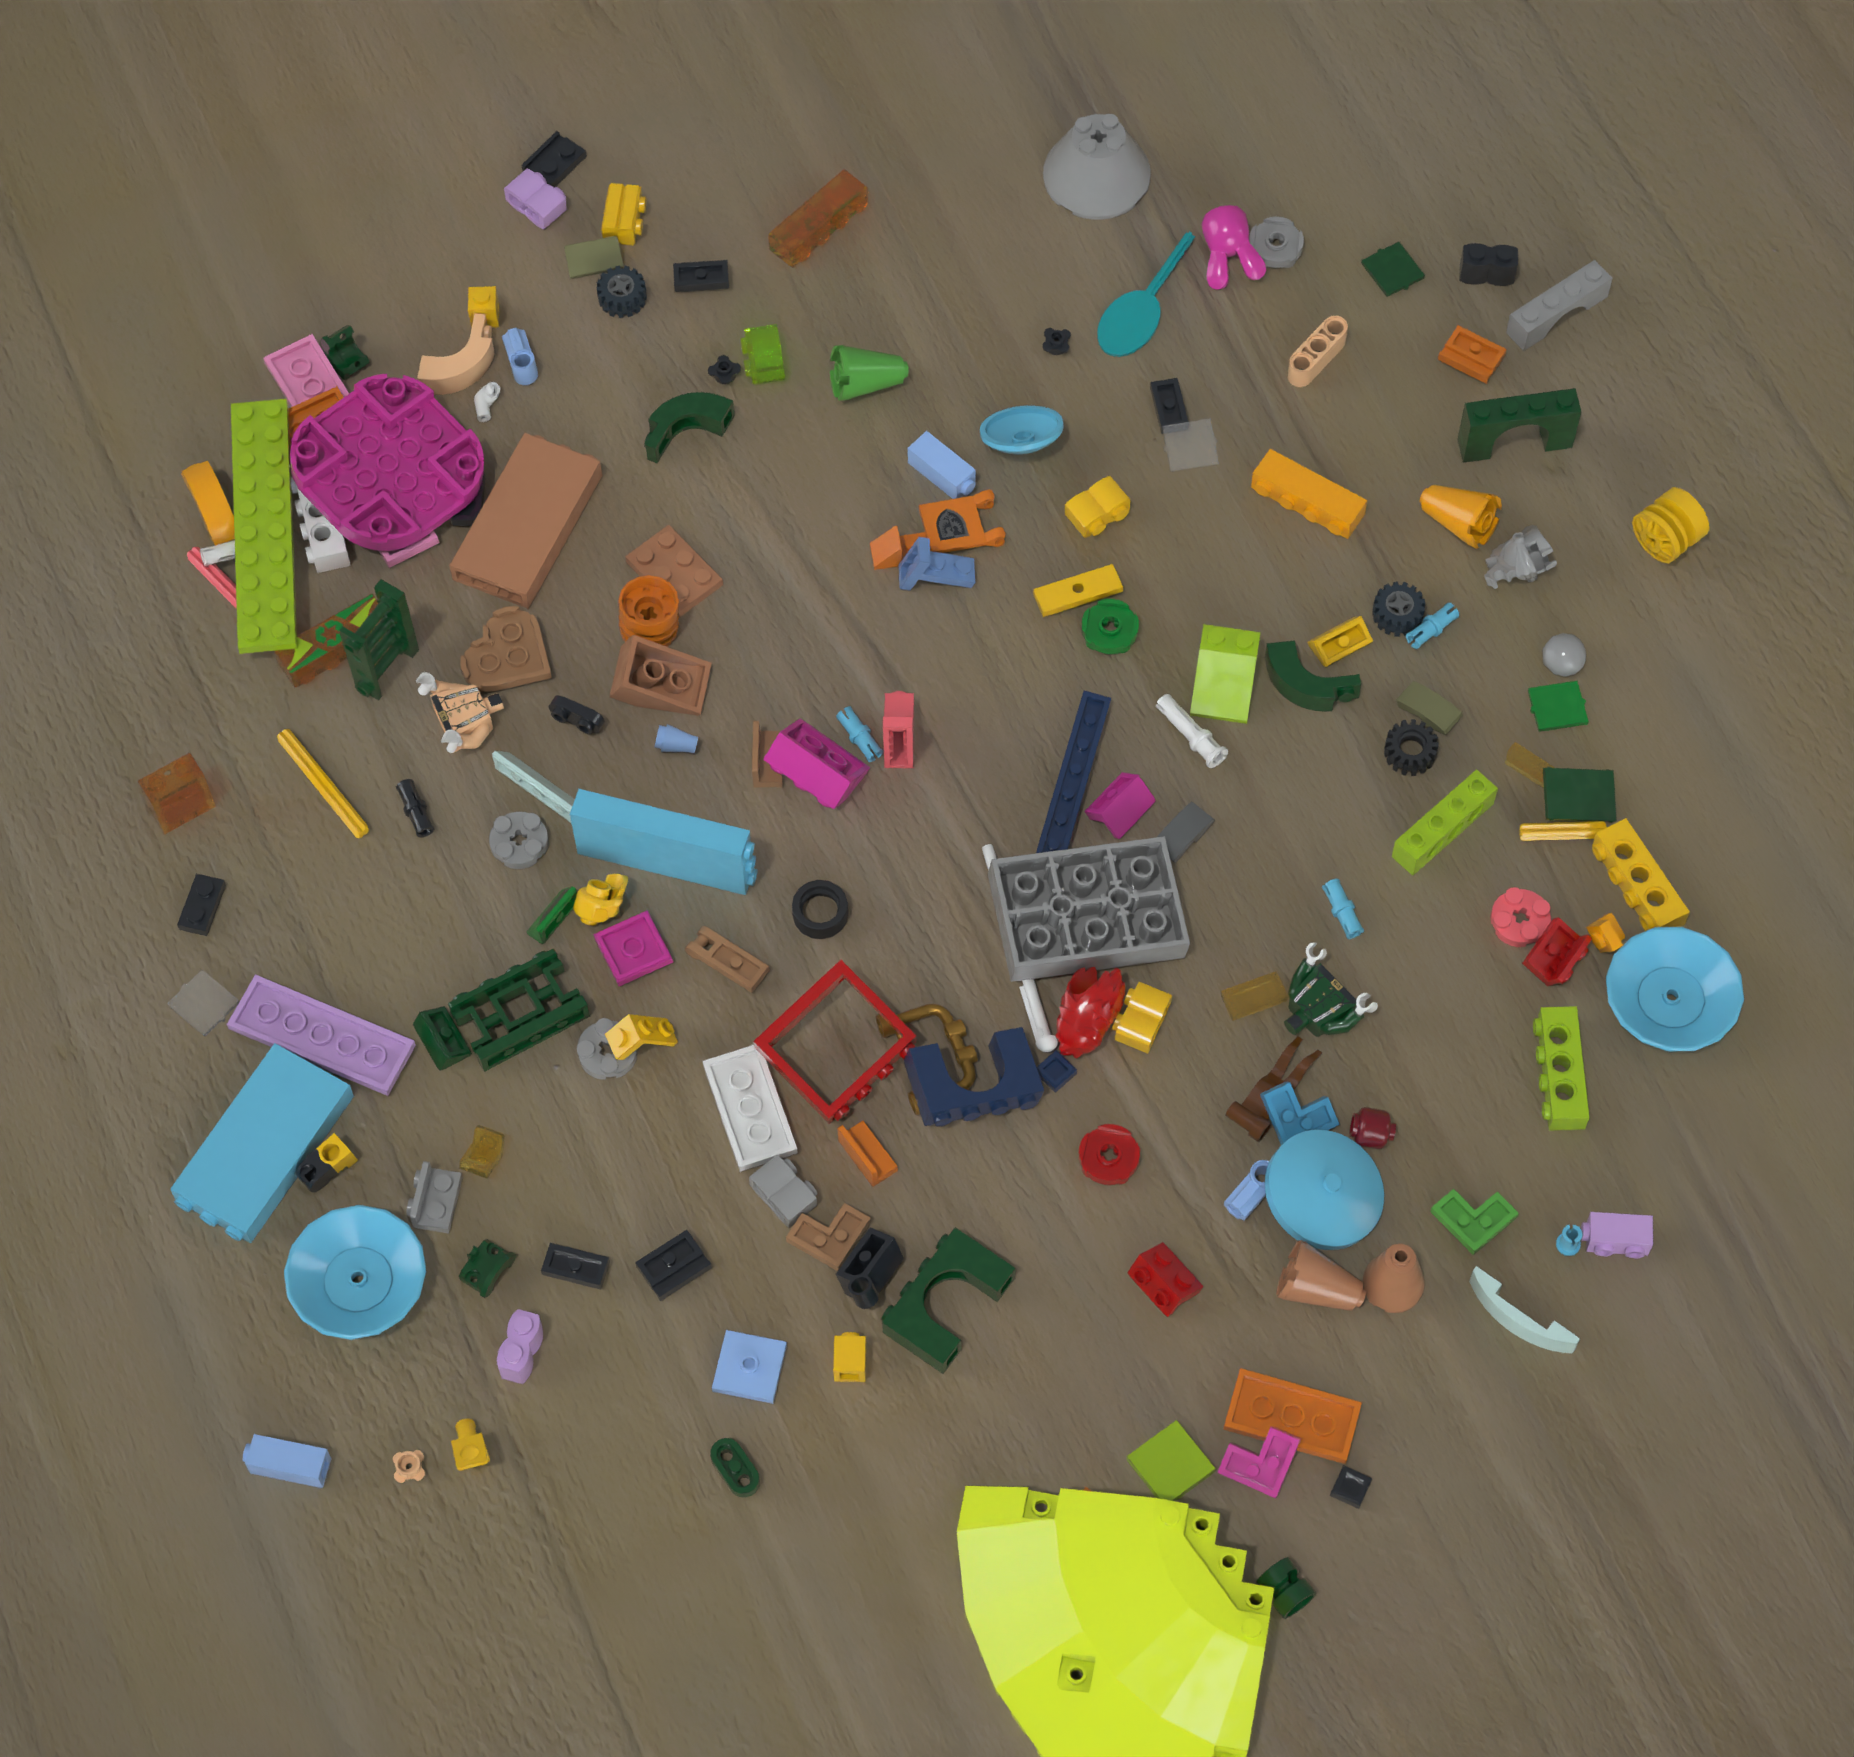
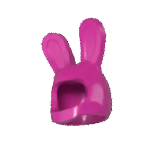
M1234 205L1220 206L1207 212L1201 226L1204 238L1211 252L1206 275L1208 285L1216 290H1221L1227 286L1229 282L1227 257L1236 255L1239 258L1245 275L1249 279H1261L1265 275L1266 265L1259 253L1250 244L1246 213L1240 207Z

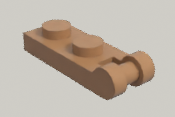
M702 926L697 932L698 937L695 941H690L685 947V951L689 956L697 960L699 959L751 993H753L769 972L767 964L706 926ZM707 944H712L713 946L709 951L704 949Z

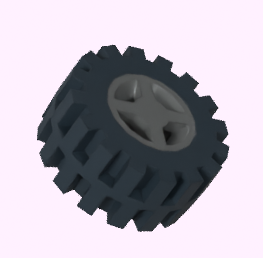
M620 265L615 266V270L609 268L607 269V274L603 272L600 275L601 280L598 279L597 296L600 307H602L605 313L609 311L612 317L618 314L619 318H623L626 314L628 317L633 316L632 312L639 313L640 307L643 308L645 300H647L646 285L642 274H638L635 268L630 270L629 266H624V269H621Z
M1398 581L1393 582L1392 586L1388 583L1384 585V589H1379L1375 596L1372 615H1374V623H1378V628L1380 630L1386 629L1385 634L1390 635L1393 632L1395 637H1399L1400 633L1406 636L1410 630H1414L1422 623L1425 599H1422L1423 594L1421 591L1416 592L1417 587L1414 585L1408 587L1407 582L1399 585Z

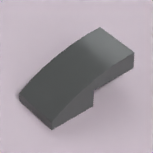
M1191 801L1157 837L1165 836L1170 859L1176 863L1194 841L1197 843L1215 819Z

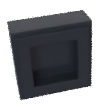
M1343 1465L1330 1496L1359 1509L1372 1482V1478Z

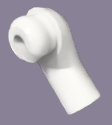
M489 382L483 386L474 397L479 422H487L491 419L489 407L498 398L500 393V386L495 382Z

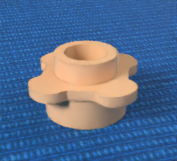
M414 1450L413 1452H398L393 1456V1463L396 1468L394 1479L398 1483H403L408 1479L420 1481L425 1477V1471L422 1469L423 1453L419 1450ZM411 1464L412 1467L410 1469H407L406 1465Z

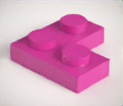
M1271 1426L1260 1454L1230 1442L1217 1473L1273 1498H1277L1301 1438Z

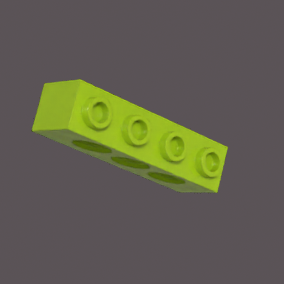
M1476 769L1395 841L1392 858L1413 876L1494 804L1498 788Z
M1577 1006L1541 1007L1538 1018L1533 1019L1534 1036H1539L1540 1046H1536L1537 1064H1542L1543 1074H1539L1540 1092H1545L1546 1102H1542L1543 1120H1548L1549 1131L1584 1130L1589 1120V1109ZM1550 1038H1560L1563 1041V1043L1556 1044L1552 1042ZM1561 1065L1567 1071L1559 1072L1553 1066ZM1556 1093H1565L1570 1099L1562 1100Z

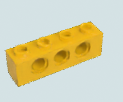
M1627 818L1597 832L1592 844L1593 854L1608 869V876L1612 883L1618 884L1622 890L1626 904L1630 908L1635 909L1643 929L1647 931L1654 927H1681L1685 925L1690 911ZM1616 854H1623L1628 859H1621ZM1638 877L1641 878L1644 882L1638 883L1634 881L1632 878ZM1648 901H1655L1660 906H1652Z

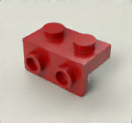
M1559 917L1554 918L1522 964L1547 987L1558 983L1563 984L1573 974L1572 967L1587 954L1589 950L1587 946L1592 937L1588 934L1579 936Z
M1164 1242L1139 1254L1128 1270V1275L1166 1317L1172 1315L1181 1303L1198 1295L1204 1287Z

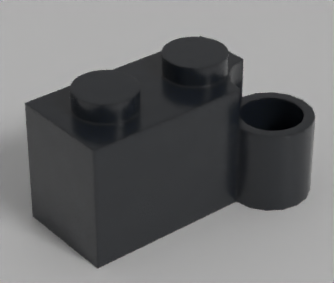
M870 1227L837 1271L836 1276L845 1295L853 1298L857 1307L869 1309L877 1303L878 1294L904 1260V1257L894 1237Z

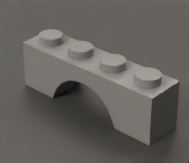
M1593 260L1511 313L1506 333L1523 351L1527 350L1544 339L1552 326L1572 309L1583 306L1588 310L1607 298L1612 277L1596 260Z

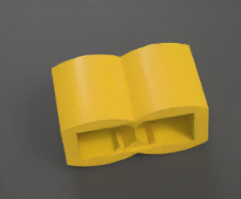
M1111 476L1099 480L1088 490L1077 494L1065 504L1066 517L1084 538L1091 535H1099L1104 531L1108 523L1121 521L1128 515L1130 510V498Z
M1138 982L1135 989L1130 987L1124 1000V1004L1128 1007L1124 1014L1119 1013L1112 1027V1030L1116 1031L1115 1040L1148 1054L1168 1012L1172 995L1142 982Z

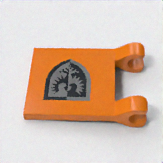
M984 490L973 496L919 505L918 508L926 537L930 538V551L946 553L986 545L993 547L1003 546L1006 536L1004 529L997 527L984 533L977 508L990 509L993 507V500L995 498L993 491Z

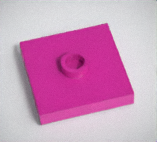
M648 910L593 934L619 987L673 963L672 957Z

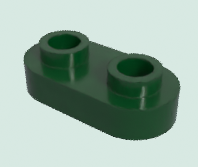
M722 1438L716 1441L711 1448L710 1457L717 1472L734 1495L738 1497L753 1495L760 1485L757 1469L735 1440ZM725 1453H730L732 1459L723 1461L721 1456ZM742 1478L750 1480L747 1486H740L738 1484Z

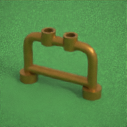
M927 1004L896 1014L905 1024L928 1016L940 1018L945 1035L954 1049L956 1061L964 1074L963 1079L956 1082V1084L969 1090L976 1077L973 1063L977 1062L978 1058L972 1044L966 1047L964 1045L962 1037L967 1036L963 1021L961 1019L954 1021L948 1009L938 1004ZM880 1014L876 1015V1023L883 1038L896 1034L898 1040L902 1038ZM913 1091L908 1092L911 1108L915 1115H919L920 1111Z

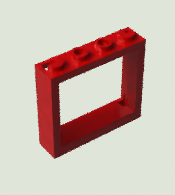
M840 960L761 1033L753 1043L754 1048L830 1124L834 1120L838 1122L843 1116L845 1117L851 1110L848 1106L856 1099L862 1101L872 1091L871 1085L878 1078L884 1080L894 1070L892 1065L900 1057L905 1060L909 1048L916 1047L914 1044L917 1042V1036ZM846 980L902 1038L831 1105H828L772 1047L841 982Z

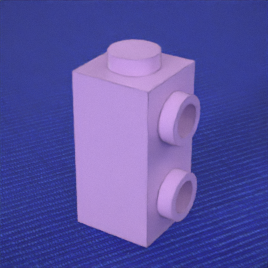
M1590 1212L1587 1222H1582L1581 1240L1586 1241V1252H1595L1598 1256L1626 1254L1629 1258H1642L1644 1255H1649L1653 1246V1216Z

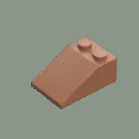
M632 635L621 645L609 697L636 707L699 716L702 711L712 663Z

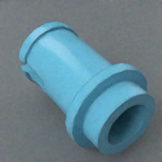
M1570 1225L1565 1226L1562 1234L1556 1240L1557 1250L1565 1256H1573L1580 1249L1582 1231L1577 1225H1572L1571 1230Z

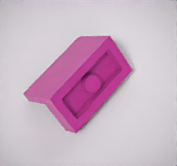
M1122 772L1084 812L1090 820L1104 822L1114 838L1120 839L1156 800L1139 775Z

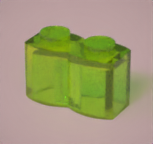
M777 324L745 328V337L740 338L742 354H748L749 360H744L746 377H752L753 385L785 380Z

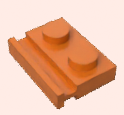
M1458 325L1446 342L1443 350L1440 351L1438 360L1487 384L1490 376L1493 375L1505 357L1507 349Z

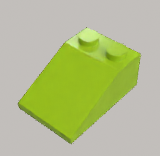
M1203 624L1190 716L1247 724L1261 632Z

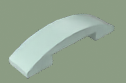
M1477 1266L1475 1267L1469 1281L1472 1289L1484 1308L1502 1326L1523 1340L1541 1348L1570 1354L1575 1351L1580 1340L1579 1337L1556 1321H1553L1548 1329L1542 1327L1498 1296L1502 1284Z

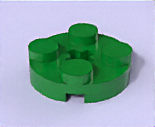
M1103 599L1098 601L1097 605L1091 609L1089 607L1085 611L1082 618L1081 629L1085 644L1089 649L1105 654L1128 652L1138 636V616L1129 609L1128 604L1121 600ZM1108 622H1114V627H1117V629L1108 631L1103 626H1107Z

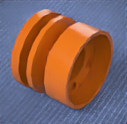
M651 575L637 577L627 582L622 588L618 600L621 637L626 642L632 635H636L666 647L669 646L676 638L679 628V599L677 591L668 581Z

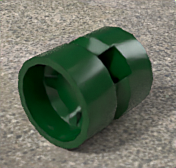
M1289 1557L1276 1562L1256 1581L1257 1585L1274 1588L1273 1606L1283 1619H1287L1299 1612L1316 1596L1315 1590L1308 1581L1298 1578L1300 1571Z

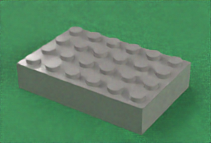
M1165 836L991 860L988 879L1011 982L1072 974L1084 967L1085 970L1089 967L1101 970L1181 959L1186 956L1190 941Z

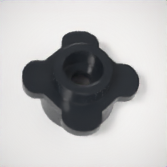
M1047 328L1044 331V336L1046 337L1045 342L1042 344L1044 351L1052 355H1061L1069 351L1068 339L1071 338L1069 330L1063 329L1060 331Z
M726 355L719 356L718 361L708 367V374L714 376L715 380L720 384L733 382L736 374L741 371L740 364L733 363Z

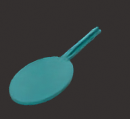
M1191 232L1185 233L1145 291L1136 290L1128 292L1117 298L1105 310L1098 325L1097 339L1100 348L1106 354L1114 357L1132 354L1142 348L1154 335L1160 321V304L1155 295L1195 239Z

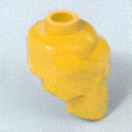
M608 874L605 882L591 879L586 887L580 888L577 892L573 910L580 917L581 922L594 926L599 922L607 921L611 917H616L619 913V907L623 902L622 896L626 890L628 877L621 874Z

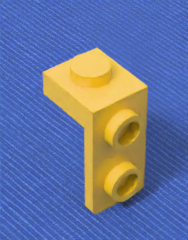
M628 1014L605 1033L615 1058L619 1060L626 1059L643 1044L675 1046L678 1043L672 1024L666 1018Z

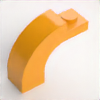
M208 460L193 464L187 469L182 470L183 480L193 496L214 545L235 539L234 515Z

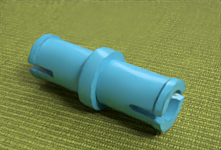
M1447 603L1435 614L1427 615L1423 618V623L1406 634L1407 642L1410 643L1415 639L1411 647L1418 649L1432 636L1437 637L1442 633L1444 627L1459 618L1458 609L1455 608L1450 612L1454 605Z
M851 706L845 707L844 710L849 719L840 711L836 715L837 720L840 721L848 732L851 743L859 747L867 761H875L876 759L870 750L872 749L878 758L884 751L871 736V729L868 725H863Z
M1332 879L1326 882L1322 889L1325 891L1332 906L1331 912L1334 917L1338 918L1346 938L1352 939L1361 935L1364 932V928L1361 926L1353 910L1355 905L1352 900H1348L1340 880Z

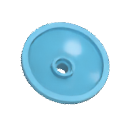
M1042 406L1011 407L998 411L986 418L980 426V436L982 441L994 450L1016 455L1029 454L1052 444L1061 435L1064 429L1063 418L1058 412Z

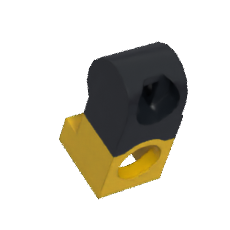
M333 1133L307 1156L308 1158L296 1169L295 1175L310 1192H317L324 1188L346 1166L350 1168L359 1160L339 1137Z

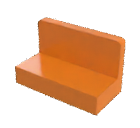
M864 1121L859 1122L849 1130H846L843 1125L837 1128L839 1143L872 1187L898 1171L896 1163Z

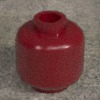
M1363 1107L1358 1113H1353L1349 1135L1354 1137V1141L1358 1145L1382 1149L1386 1146L1388 1140H1394L1396 1123L1391 1122V1116L1388 1111Z

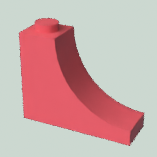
M904 691L885 693L883 717L884 768H913L914 693H906Z

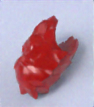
M1085 967L1080 968L1072 976L1065 994L1061 998L1060 1014L1057 1018V1033L1055 1036L1060 1043L1059 1050L1061 1055H1073L1075 1059H1078L1082 1054H1088L1100 1046L1103 1037L1116 1019L1124 1003L1125 983L1122 981L1120 969L1115 968L1110 973L1105 970L1099 980H1097L1095 967H1089L1086 970Z

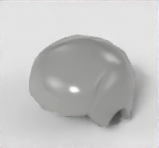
M1562 633L1552 636L1542 650L1543 664L1555 675L1563 677L1574 675L1583 668L1586 661L1584 644L1573 634Z

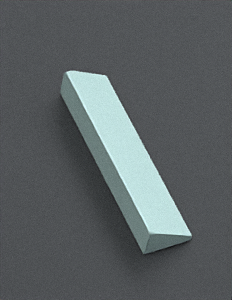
M494 751L492 753L495 769L571 823L570 812L575 800L511 753Z

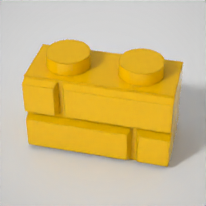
M610 183L601 227L602 238L617 236L618 242L621 245L634 246L637 235H642L643 219H640V213L646 212L647 199L642 197L639 185L627 184L624 186L623 184Z

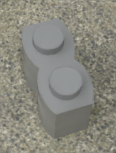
M776 1155L749 1177V1184L775 1215L790 1228L796 1223L801 1213L806 1215L817 1206V1198L815 1196L818 1193L808 1180L803 1182L795 1175L798 1171L789 1159L783 1160Z

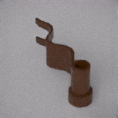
M1299 1036L1286 1047L1273 1069L1257 1082L1244 1102L1240 1104L1234 1101L1225 1114L1229 1119L1248 1131V1136L1258 1143L1266 1136L1272 1126V1122L1268 1120L1269 1115L1260 1094L1286 1081L1290 1082L1293 1090H1295L1309 1067L1322 1055V1052L1317 1049L1314 1053L1305 1057L1283 1081L1282 1078L1289 1062L1303 1040Z

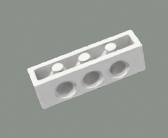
M291 477L293 494H299V500H295L298 517L304 516L305 523L300 524L303 540L309 539L310 543L309 547H305L309 564L315 563L317 573L351 566L344 536L301 493L293 477Z

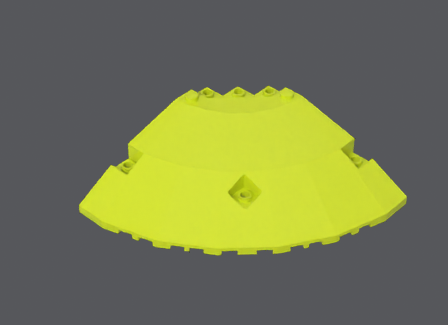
M965 1486L957 1527L965 1617L975 1637L995 1692L1002 1698L1017 1724L1037 1749L1040 1757L1247 1756L1274 1588L1242 1582L1247 1550L1215 1545L1219 1513L1188 1508L1189 1504L1152 1497L1060 1488L1059 1495L1028 1490V1487ZM1043 1503L1047 1506V1510L1038 1512L1035 1506ZM1078 1670L1083 1676L1079 1680H1074L1071 1678L1070 1673Z

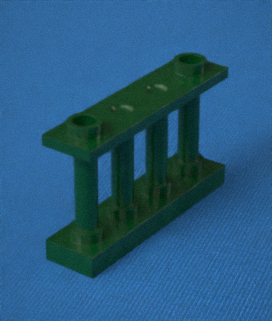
M382 579L374 587L378 605L354 633L343 626L339 630L355 683V689L363 696L369 697L370 695L378 701L382 697L378 680L395 658L403 653L413 658L419 651L405 593Z

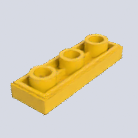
M1111 564L1033 589V595L1042 616L1045 617L1123 592V585L1114 565Z

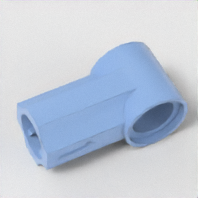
M517 327L509 329L502 336V340L512 368L514 380L520 385H530L537 380L538 370L525 330H520Z
M1268 1160L1255 1162L1250 1169V1173L1224 1201V1206L1235 1218L1245 1221L1265 1198V1182L1258 1181L1256 1176L1260 1174L1266 1175L1269 1164Z

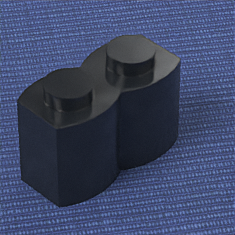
M1480 243L1464 245L1460 260L1459 281L1471 285L1486 282L1495 286L1514 284L1518 268V248L1510 245L1489 247Z

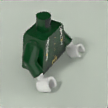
M1310 943L1306 948L1308 958L1302 960L1291 980L1288 990L1290 998L1288 1009L1293 1015L1284 1021V1025L1293 1035L1298 1034L1305 1027L1316 1037L1323 1034L1347 1033L1364 1018L1365 1012L1372 1013L1376 1011L1378 1004L1372 1002L1368 1007H1365V1001L1371 997L1370 994L1362 993L1356 1000L1321 963L1316 966V960L1324 959L1327 951L1322 949L1319 956L1315 957L1313 955V948L1317 943Z

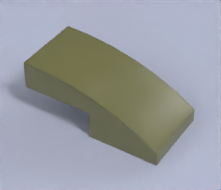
M1412 681L1396 699L1398 708L1421 717V720L1426 723V727L1431 726L1435 731L1444 735L1463 716L1462 712L1448 700L1415 681Z

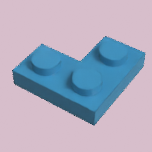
M1286 1081L1260 1094L1281 1145L1301 1132L1330 1130L1340 1125L1328 1097L1323 1096L1300 1107L1290 1082Z

